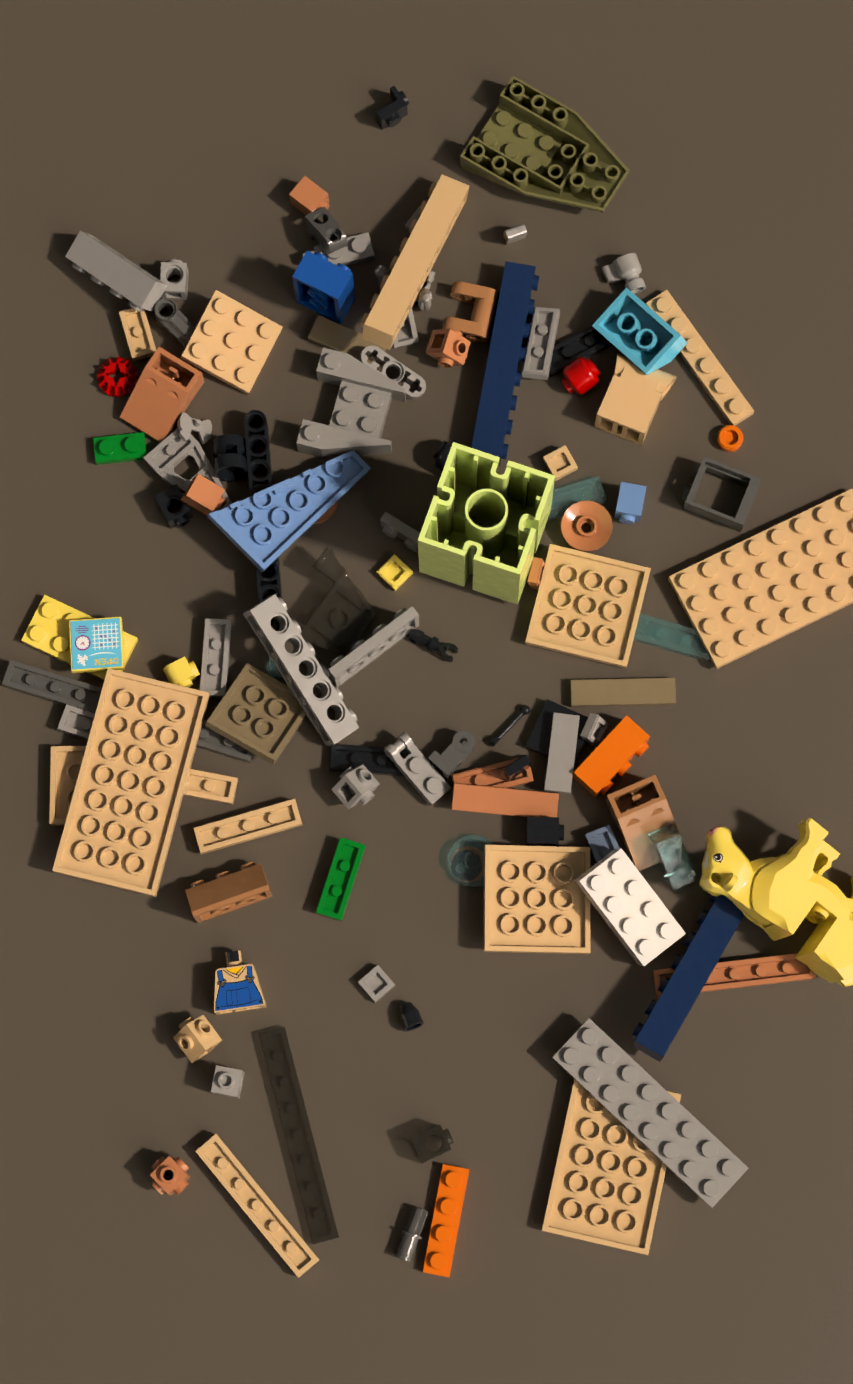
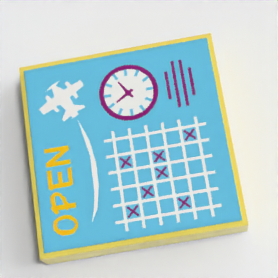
M122 617L69 620L72 673L107 671L108 668L125 670Z

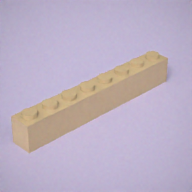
M443 174L437 183H432L428 192L429 200L422 202L418 213L420 215L419 219L414 218L409 229V233H411L409 238L404 237L399 249L401 252L400 256H394L389 269L391 270L390 275H384L380 284V294L375 293L370 304L372 310L369 314L365 313L361 320L360 327L363 328L361 339L387 350L391 349L467 200L470 185Z

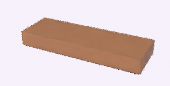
M518 758L451 775L453 785L454 783L503 788H513L532 783L534 779L531 767L511 781L507 779L504 775L505 767Z

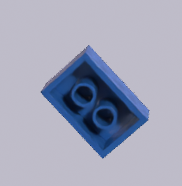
M306 251L292 276L296 303L341 325L355 301L353 273L343 264L338 263L335 265L329 262L328 258L319 252L313 254Z

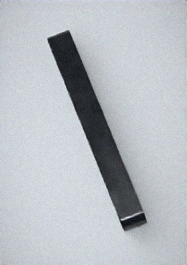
M259 410L249 411L244 417L250 497L259 491L273 486L269 427L265 414ZM255 420L263 423L258 429L250 427V424ZM256 445L265 447L264 451L259 454L253 453L252 448ZM260 469L267 472L263 478L253 476ZM279 557L268 567L275 571L274 576L271 578L262 577V572L256 567L258 603L264 600V597L270 593L276 594L277 597L283 599ZM278 625V627L274 628L273 630L278 631L280 625Z

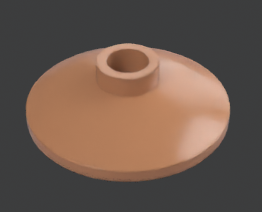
M580 501L571 505L565 511L561 520V532L565 541L574 549L583 552L595 551L603 547L608 542L613 529L609 512L602 505L593 501ZM587 524L591 527V530L584 532L581 527Z

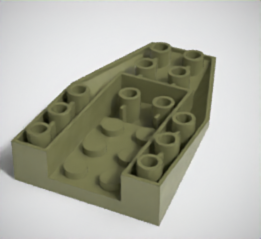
M515 76L511 77L500 94L499 105L477 138L473 136L460 155V168L522 195L602 213L629 173L626 165L578 112Z

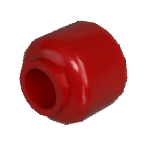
M578 357L563 369L562 372L565 379L562 380V383L570 393L575 390L577 394L583 395L599 383L598 375L601 373L589 357L587 359Z

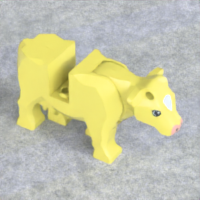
M812 818L804 819L798 825L799 840L786 854L749 862V859L734 843L728 828L723 826L712 827L706 834V852L702 861V876L699 884L702 889L712 896H726L742 911L748 920L761 927L774 941L793 935L804 918L814 924L817 923V927L795 958L807 965L817 976L830 983L837 982L844 987L852 986L853 876L851 878V898H846L836 884L822 876L831 867L832 861L840 855L823 840L828 835V831Z

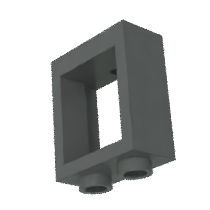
M704 456L701 464L696 462L690 476L695 478L692 487L687 485L681 500L685 501L683 509L741 532L762 479ZM705 471L747 488L735 518L693 502Z

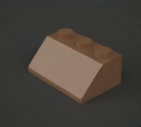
M250 862L240 867L241 870L231 874L230 871H225L215 875L216 879L207 883L205 880H199L190 884L191 888L185 891L192 915L197 923L273 897L261 863L256 865L255 862Z

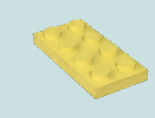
M44 595L21 641L71 665L69 620L95 618ZM123 631L125 666L138 642V638ZM107 671L87 673L105 680Z

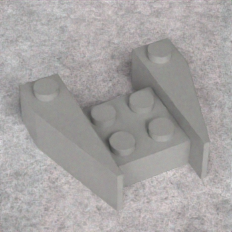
M323 348L316 370L317 379L321 382L340 386L329 425L303 419L296 442L298 452L321 458L338 457L352 450L358 455L392 453V441L382 439L381 436L391 399L405 402L406 389L348 353Z

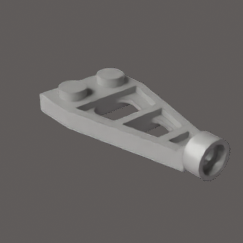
M177 428L144 457V461L162 480L172 486L177 484L183 493H185L196 475L191 479H184L174 472V467L187 456H192L199 467L197 474L207 477L210 481L223 488L220 480L215 477L214 469L201 445L191 433L189 439L184 442L178 433L180 431ZM224 491V493L221 496L225 498L223 503L226 504H224L219 510L224 509L233 503L232 501H230L226 491Z

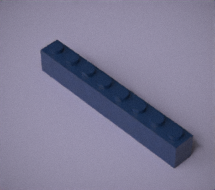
M507 261L504 267L471 445L473 449L500 457L499 467L501 459H507L509 444H504L506 435H511L513 420L509 419L510 410L515 411L518 396L513 395L515 386L520 387L522 372L518 371L519 362L524 363L526 347H522L523 338H529L531 324L526 323L528 314L533 315L535 300L531 299L532 290L537 291L540 277L535 275L536 266Z
M724 895L711 896L709 899L713 903L709 911L704 909L696 922L701 926L696 934L691 931L684 943V946L687 947L683 956L678 954L670 967L675 970L670 979L665 976L658 988V991L662 994L658 1001L652 999L645 1011V1014L648 1015L644 1024L639 1022L631 1035L635 1038L632 1044L633 1047L659 1062L666 1054L744 917L742 911Z

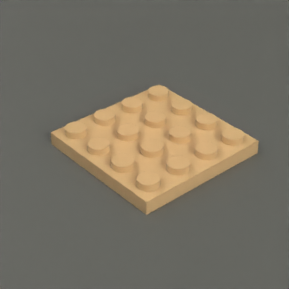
M550 544L525 644L626 669L651 568Z
M484 845L483 952L590 954V901L574 881L590 868V847Z

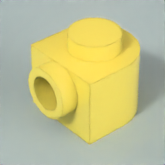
M185 656L163 668L169 683L188 688L193 685L192 681L197 679L196 676L200 675L195 662H189Z

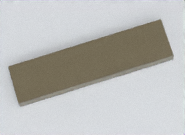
M675 678L570 681L571 707L676 705Z

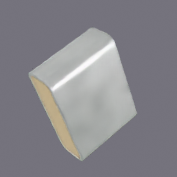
M524 223L504 231L503 238L506 245L526 238L527 230Z

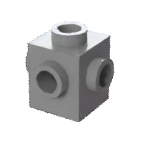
M361 765L356 769L350 767L339 776L341 780L331 790L346 808L350 809L360 802L362 805L368 803L375 796L373 791L380 784L364 765Z

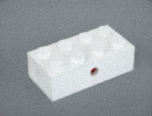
M615 848L574 880L640 966L647 965L686 934L622 848Z

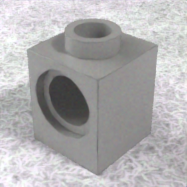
M177 259L161 262L160 281L168 285L161 296L162 299L187 300L189 277L187 263ZM173 275L181 277L179 281L174 283L168 281Z
M216 1065L211 1093L240 1099L245 1072L239 1069Z

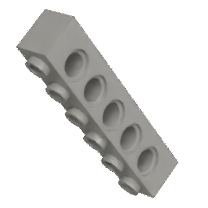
M276 594L271 595L245 611L243 615L325 745H335L359 728L356 723L357 717L350 708L347 709L342 701L343 695L341 691L332 685L328 678L330 675L323 664H319L314 655L316 653L312 645L303 639L300 634L302 631L299 624L294 619H291L286 612L288 608L283 599L277 597ZM272 618L279 622L280 627L278 631L273 630L271 627ZM286 640L293 644L294 649L292 653H288L285 649ZM301 662L307 666L306 676L302 675L299 671V664ZM314 685H318L321 689L320 698L313 694ZM328 707L333 708L335 711V718L333 720L327 716Z

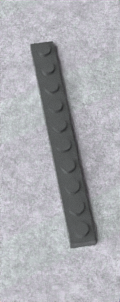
M10 660L2 685L92 713L96 712L102 691L101 687L14 660ZM203 719L197 742L198 747L251 763L253 753L206 726L207 720Z

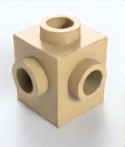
M204 1015L195 1020L189 1017L178 1026L181 1030L173 1037L191 1063L207 1055L222 1041Z

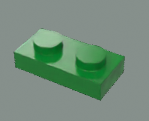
M144 432L93 438L96 465L144 460V457L147 455Z

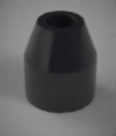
M411 1002L399 1006V1020L405 1032L417 1029L424 1024L419 1010Z

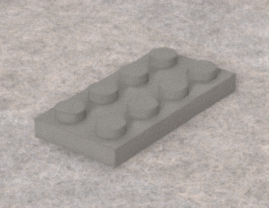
M413 606L408 610L403 608L393 616L394 620L387 626L381 624L372 632L373 636L367 641H364V639L358 641L351 648V653L345 657L341 655L331 662V668L328 669L330 679L337 688L407 636L413 629L419 627V614Z

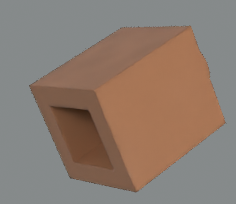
M306 176L289 193L290 204L305 215L322 207L328 210L330 206L328 193Z
M197 474L190 482L181 500L208 516L213 511H218L222 506L225 498L221 496L225 489Z

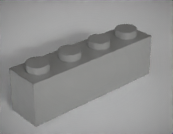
M81 230L65 256L73 262L71 265L73 268L82 273L87 271L92 275L90 277L92 281L101 286H104V284L108 285L110 293L120 299L123 297L130 300L128 305L140 312L142 309L152 312L155 304L168 286L94 235Z

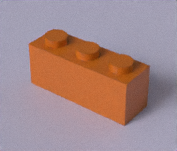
M626 715L573 772V778L595 798L600 793L605 795L614 786L612 780L617 774L622 777L632 766L629 761L635 755L638 757L642 756L649 748L647 742L650 736Z

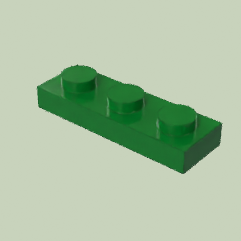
M340 837L316 914L342 922L366 845Z

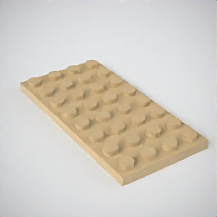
M853 489L841 493L668 577L715 669L853 603Z
M107 669L52 869L53 872L153 897L157 896L209 701V692Z

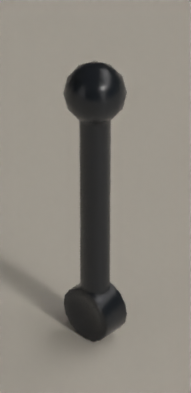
M528 705L521 706L520 712L489 744L494 747L523 715L529 714L530 707Z

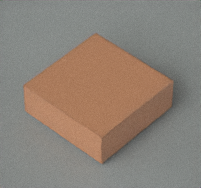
M533 557L527 581L531 589H539L545 566L542 558Z

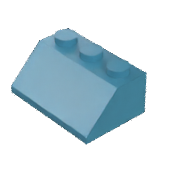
M627 287L592 325L646 375L670 363L687 344L685 339Z

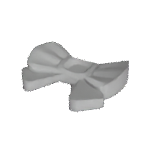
M185 412L179 416L177 427L180 432L178 434L184 442L189 439L192 430L198 432L202 444H205L211 438L212 423L209 419L201 421L191 418Z

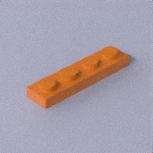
M445 1164L442 1166L423 1273L450 1277L469 1169Z

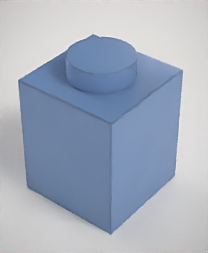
M621 482L614 518L619 519L620 522L625 524L640 523L647 486Z

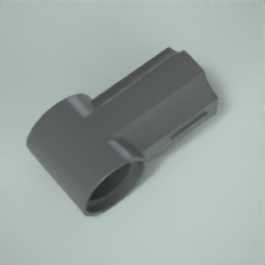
M168 298L159 300L154 308L155 322L160 327L165 328L185 348L196 327L177 309V305L173 300ZM167 309L173 314L169 317H163L160 315V311Z

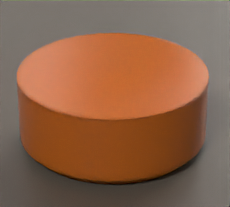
M733 425L723 427L717 436V444L725 452L737 451L743 442L742 431Z

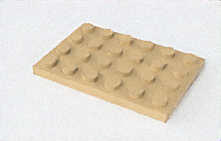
M575 1079L573 1081L541 1231L648 1255L667 1166ZM667 1091L680 1103L682 1094Z

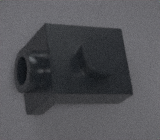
M395 86L390 88V97L393 102L376 112L377 123L382 130L388 126H396L403 117L408 115L407 105L409 101L404 92H398Z

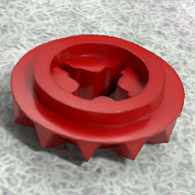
M118 356L113 359L108 358L103 365H100L97 381L104 393L113 397H121L129 394L135 388L138 381V373L136 367L129 359L126 360ZM117 368H119L121 375L125 376L119 378L116 386L114 378L110 376L114 375Z

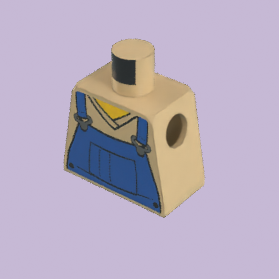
M240 950L226 952L227 967L215 970L214 1013L220 1015L267 1008L254 965L242 964Z

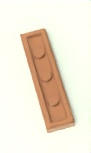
M454 783L451 810L522 817H557L559 793Z

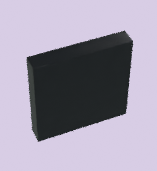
M547 699L525 748L548 758L553 714L579 715L575 766L586 742L580 735L588 717Z

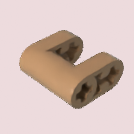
M461 281L453 282L450 296L455 300L474 304L470 321L455 317H445L442 329H454L461 332L462 337L469 341L487 343L500 293L493 288Z

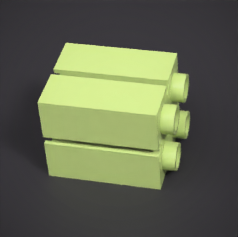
M453 442L437 485V496H433L418 538L419 572L463 587L468 576L473 575V590L518 605L532 565L534 553L537 551L551 511L555 475L509 460L505 473L499 475L500 457Z

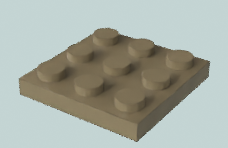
M247 663L207 720L206 726L274 765L307 715L287 685Z

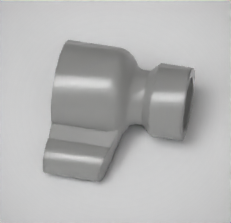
M636 253L623 255L614 260L612 264L601 268L607 283L624 280L626 282L624 287H627L634 294L646 289L643 278L639 277L642 268Z

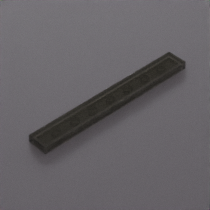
M283 1027L261 1033L259 1037L312 1243L314 1245L339 1238L286 1029Z

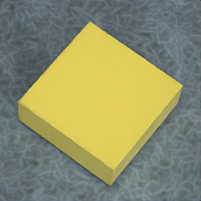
M394 554L376 574L396 591L413 574V571Z

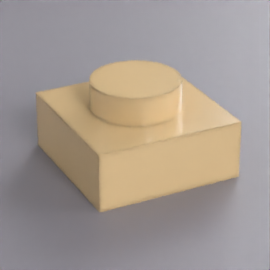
M566 445L543 457V461L550 474L555 475V481L578 470V466Z

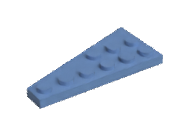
M352 450L314 469L304 471L296 477L286 479L259 491L242 501L232 503L224 509L214 511L208 514L207 517L263 572L364 477L371 468Z

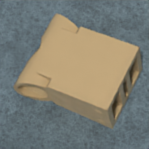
M617 353L614 376L596 415L594 427L642 446L659 403L668 393L677 376L660 369L646 375L630 359Z

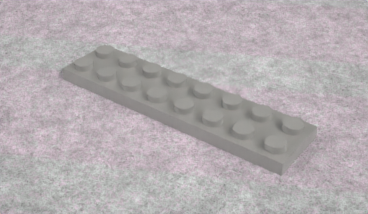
M590 1018L552 1057L710 1208H713L749 1169Z

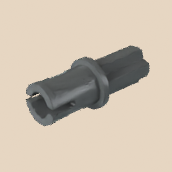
M416 1206L413 1208L406 1229L402 1230L404 1234L395 1257L408 1262L412 1261L419 1239H422L420 1234L428 1215L427 1210Z

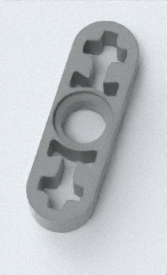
M367 346L361 352L359 361L387 377V367H396L400 375L397 379H390L396 384L400 383L405 374L408 376L405 381L410 384L414 382L419 384L417 389L420 392L415 390L413 393L409 391L410 385L406 382L402 384L401 387L406 389V398L416 400L425 392L426 383L421 376L379 347ZM365 354H376L375 360L380 364L383 360L387 361L382 367L381 372L377 370L380 365L374 361L371 364L368 363V357Z

